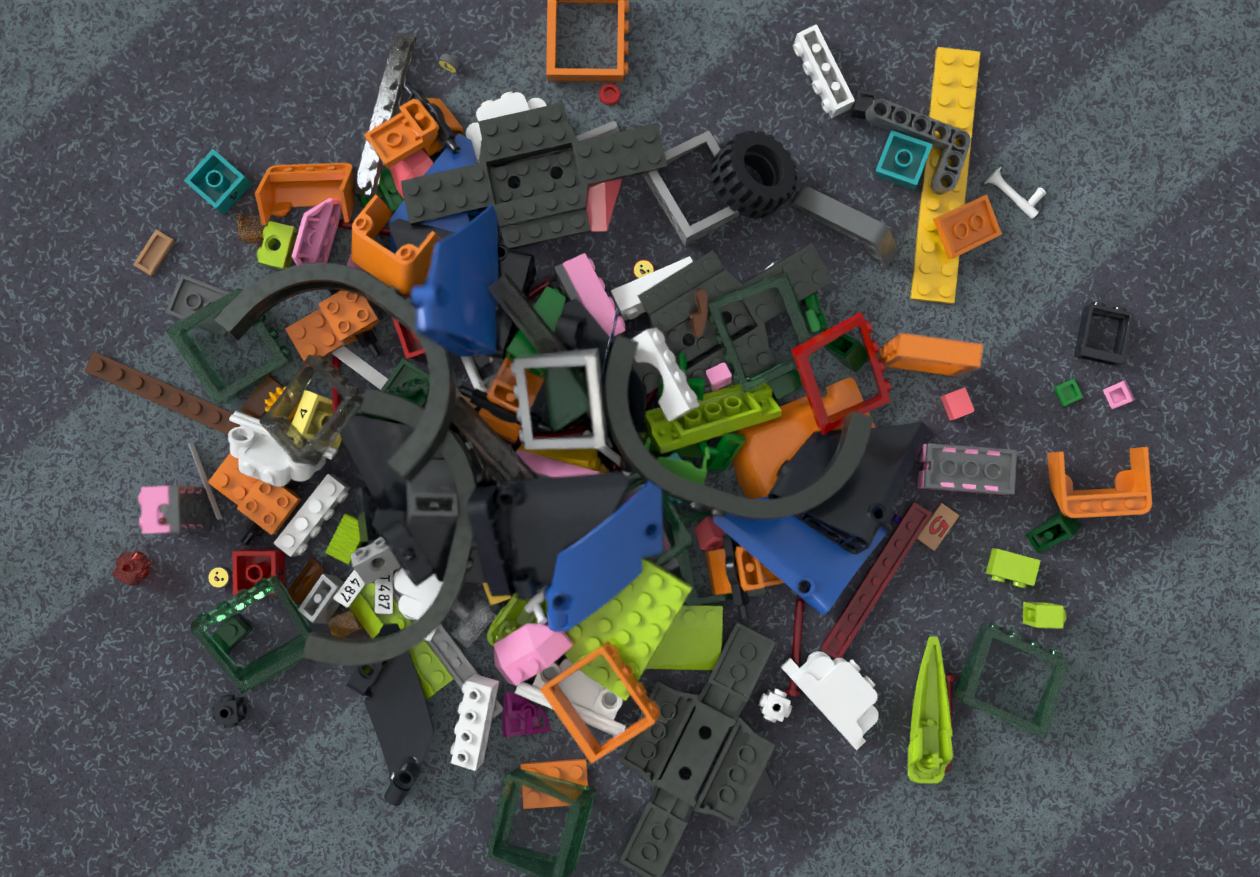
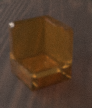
M241 213L236 214L238 237L241 241L248 243L264 240V225L261 223L260 215L245 217Z
M352 610L327 620L332 635L343 638L363 629L362 625H358Z

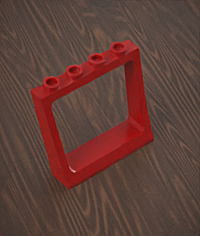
M860 312L791 350L816 425L823 435L843 425L846 415L852 411L865 414L891 401L888 391H891L890 383L887 378L883 379L882 372L885 371L884 364L881 359L877 360L876 357L879 348L875 340L871 341L869 333L873 332L869 320L865 321L864 316ZM858 326L878 388V394L827 416L809 363V355Z

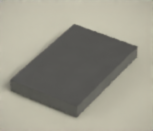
M181 274L165 313L226 337L228 332L214 319L238 295Z

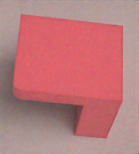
M965 387L940 397L950 421L974 412Z
M707 516L695 527L700 549L709 551L724 548L722 535H725V532L713 522V517Z

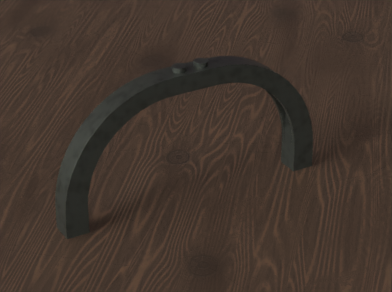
M334 263L302 264L279 270L255 282L241 292L214 319L224 330L239 341L267 311L295 295L314 290L333 289L352 292L369 299L410 330L420 340L427 355L430 369V391L422 418L411 436L387 464L411 483L429 463L442 444L453 416L456 397L455 374L451 358L446 349L417 332V309L412 300L409 298L404 300L400 297L402 294L395 287L391 286L389 288L372 275L346 265Z
M616 336L608 359L603 386L604 409L608 427L617 448L626 462L647 483L650 481L662 489V493L690 504L689 507L698 511H702L703 508L711 510V514L717 517L724 518L727 515L755 521L774 520L799 514L819 505L837 492L857 468L864 454L874 418L852 411L846 415L836 452L827 468L813 483L794 495L773 500L748 499L679 477L652 457L635 431L629 413L627 389L631 366L639 342Z
M365 389L361 411L388 417L415 429L422 418L425 408L405 398ZM450 428L438 450L449 465L455 480L459 503L458 520L445 577L433 603L415 622L396 633L384 637L365 640L347 639L313 631L307 637L303 658L337 665H365L385 661L412 649L426 639L452 609L462 589L467 571L471 572L474 561L473 558H470L472 549L476 550L477 548L467 516L466 505L478 484L470 458Z

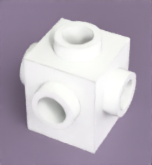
M775 688L774 691L768 689L766 694H762L758 705L761 706L760 711L764 714L763 717L775 723L776 720L782 722L784 717L788 718L792 705H790V699L786 697L787 693ZM776 703L780 704L778 711H774L772 708Z

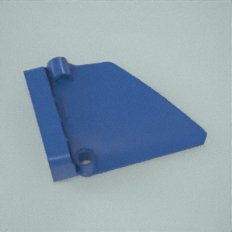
M767 496V497H763V498H758V499H756V500H769V499H768V496ZM713 515V522L821 615L826 614L831 609L849 581L887 533L880 526L870 547L860 554H852L794 516L755 521L727 515L724 518ZM806 580L808 588L800 592L798 585L801 581Z

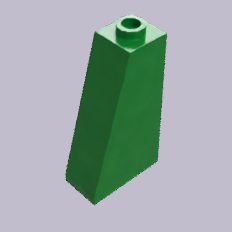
M546 286L506 350V358L514 362L517 356L552 353L557 321L562 314L566 299L560 290L556 288L551 289ZM548 367L525 369L544 379Z

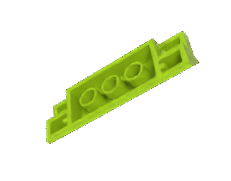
M759 377L703 394V400H697L699 404L697 408L672 421H668L661 407L646 411L645 423L651 444L656 445L660 454L781 417L782 410L773 399L770 386L763 377Z
M375 581L368 585L365 584L349 605V609L372 639L379 633L384 624L398 623L400 630L412 624L411 620L403 616L394 597L392 614L375 613ZM423 640L409 650L426 700L454 679L426 640Z

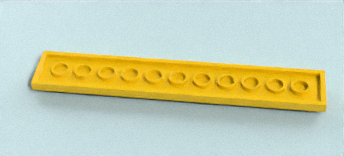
M938 47L936 49L929 117L964 130L971 138L980 52ZM935 131V136L941 139L939 132ZM955 139V144L960 147V142ZM971 143L957 185L943 195H937L931 190V181L941 151L932 147L926 160L923 172L911 300L946 304L955 303L959 256L948 259L933 219L965 204ZM948 159V164L953 167L952 160ZM941 179V184L947 187L946 181Z

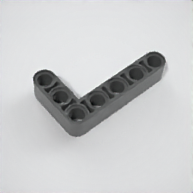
M878 99L867 108L865 116L871 124L931 143L933 148L940 150L941 154L931 181V190L937 195H943L955 188L971 143L970 135L966 131L885 99ZM875 108L880 109L881 116L876 114ZM895 115L900 117L901 124L896 122ZM915 123L921 127V131L915 128ZM935 131L939 132L941 139L935 136ZM955 139L960 142V147L955 144ZM948 159L952 160L953 167L948 164ZM941 179L946 181L947 187L941 184Z
M803 186L791 203L794 208L797 207L802 210V214L862 243L870 260L879 263L883 269L888 267L898 252L892 233L885 224L808 186Z

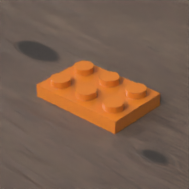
M987 194L933 219L948 259H953L1002 235Z
M586 759L521 763L523 809L589 804Z

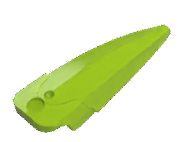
M514 594L507 605L501 609L487 632V641L491 646L494 647L495 642L527 623L538 624L535 612L528 613L524 608L532 598L521 600L518 599L517 594ZM544 600L540 605L542 607L544 614H546V605Z
M933 636L929 637L913 702L910 745L908 746V777L914 783H939L944 777L946 766L953 758L951 741L953 734L944 665L939 639Z

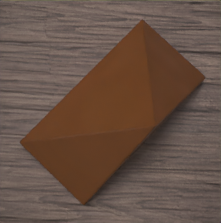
M311 557L287 591V594L297 604L302 603L306 599L321 575L324 574V568L316 559Z

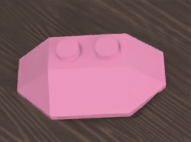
M328 198L304 213L292 253V258L296 265L328 262L342 214L341 200Z
M527 623L495 642V667L509 684L516 686L548 668L573 646V642L565 632L552 631L546 625Z

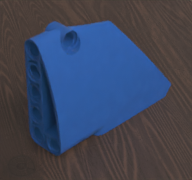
M490 205L466 226L435 244L426 286L414 287L412 290V300L414 306L418 308L417 332L460 357L496 353L495 307L499 300L497 215L493 205Z

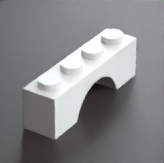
M658 328L645 330L632 340L639 342L634 356L636 362H647L654 365L663 377L664 391L658 402L668 421L678 419L697 408L699 404L696 394L687 384L685 374L679 369L674 354L668 349L664 335Z

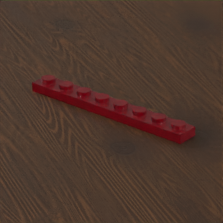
M915 502L911 503L822 643L821 650L835 659L842 658L930 519L931 512Z

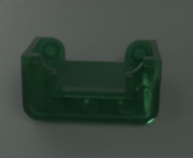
M567 366L545 367L547 371L544 373L549 420L555 432L560 431L587 413L591 408L590 401Z

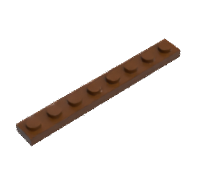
M93 351L84 370L227 435L233 428L241 426L229 421L230 416L233 414L232 412Z

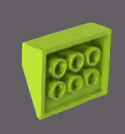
M683 604L646 669L714 670L721 655L723 606L721 604Z

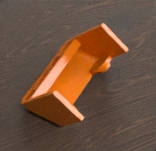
M349 163L275 165L269 167L255 192L262 225H267L271 215L283 217L287 215L292 207L316 206L328 198L341 200V215L344 216L345 223L349 222L354 210L353 166Z
M374 195L352 224L351 259L358 267L381 281L387 287H395L402 294V297H412L413 288L422 286L428 279L435 244L441 241V239L432 231L419 248L406 244L396 254H393L373 240L394 214L377 195Z
M1148 447L1129 448L1131 470L1120 471L1115 476V488L1073 491V482L1068 475H1065L1064 452L1047 453L1050 489L1062 514L1069 518L1147 513L1152 507Z

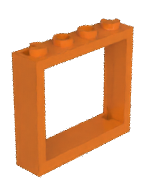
M548 0L547 80L624 82V75H628V62H624V54H628V41H624V34H629V20H625V13H629V0ZM557 3H618L617 69L556 68Z
M900 333L885 343L883 348H880L878 360H882L884 367L958 377L980 367L983 345Z
M609 640L548 680L540 688V691L591 763L656 723L660 716L656 703L650 701L644 686L636 681L631 667L623 662L620 658L619 650L616 646L611 645ZM603 654L646 716L600 745L558 683Z

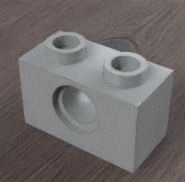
M382 537L351 554L353 568L366 585L401 567Z
M322 574L298 611L312 623L327 624L340 605L333 597L344 582L335 575Z

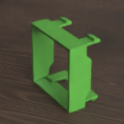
M647 431V439L644 442V447L648 451L653 450L659 452L656 445L651 444L649 433ZM697 443L665 452L670 454L676 452L681 456L701 458V469L695 468L692 462L665 457L656 459L662 466L679 477L704 485L707 473V459L710 458L709 448H706L704 455Z

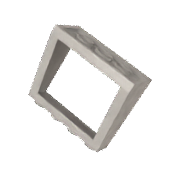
M707 131L665 151L666 163L668 165L704 143H707L715 157L720 150L719 147H721L720 141L716 135L712 136L710 131ZM658 171L642 174L685 247L739 216V212L732 211L729 206L690 226Z
M598 349L517 356L514 359V363H511L512 375L516 376L517 385H514L515 398L519 399L520 407H517L518 421H522V429L519 434L520 442L524 443L525 449L605 447L608 434ZM586 365L594 434L533 439L525 368Z

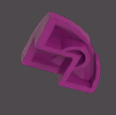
M514 692L505 693L502 717L503 737L550 731L549 722L543 709L540 706H535L529 701L530 699ZM538 710L544 719L545 727H541Z

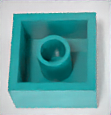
M891 130L874 176L915 190L933 144Z
M214 149L207 154L184 180L223 215L229 211L253 184Z

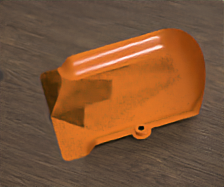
M846 378L827 386V395L822 398L827 416L864 401L855 380L852 378ZM807 396L781 406V417L737 430L736 434L743 435L746 442L734 457L733 465L739 484L748 499L767 497L777 479L776 474L784 461L790 460L813 432L820 431L816 425ZM843 425L833 429L832 431L842 430Z

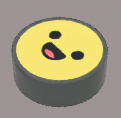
M442 54L438 60L442 68L452 73H457L460 68L459 61L449 54Z
M214 567L208 573V582L214 588L226 587L231 581V573L226 567Z

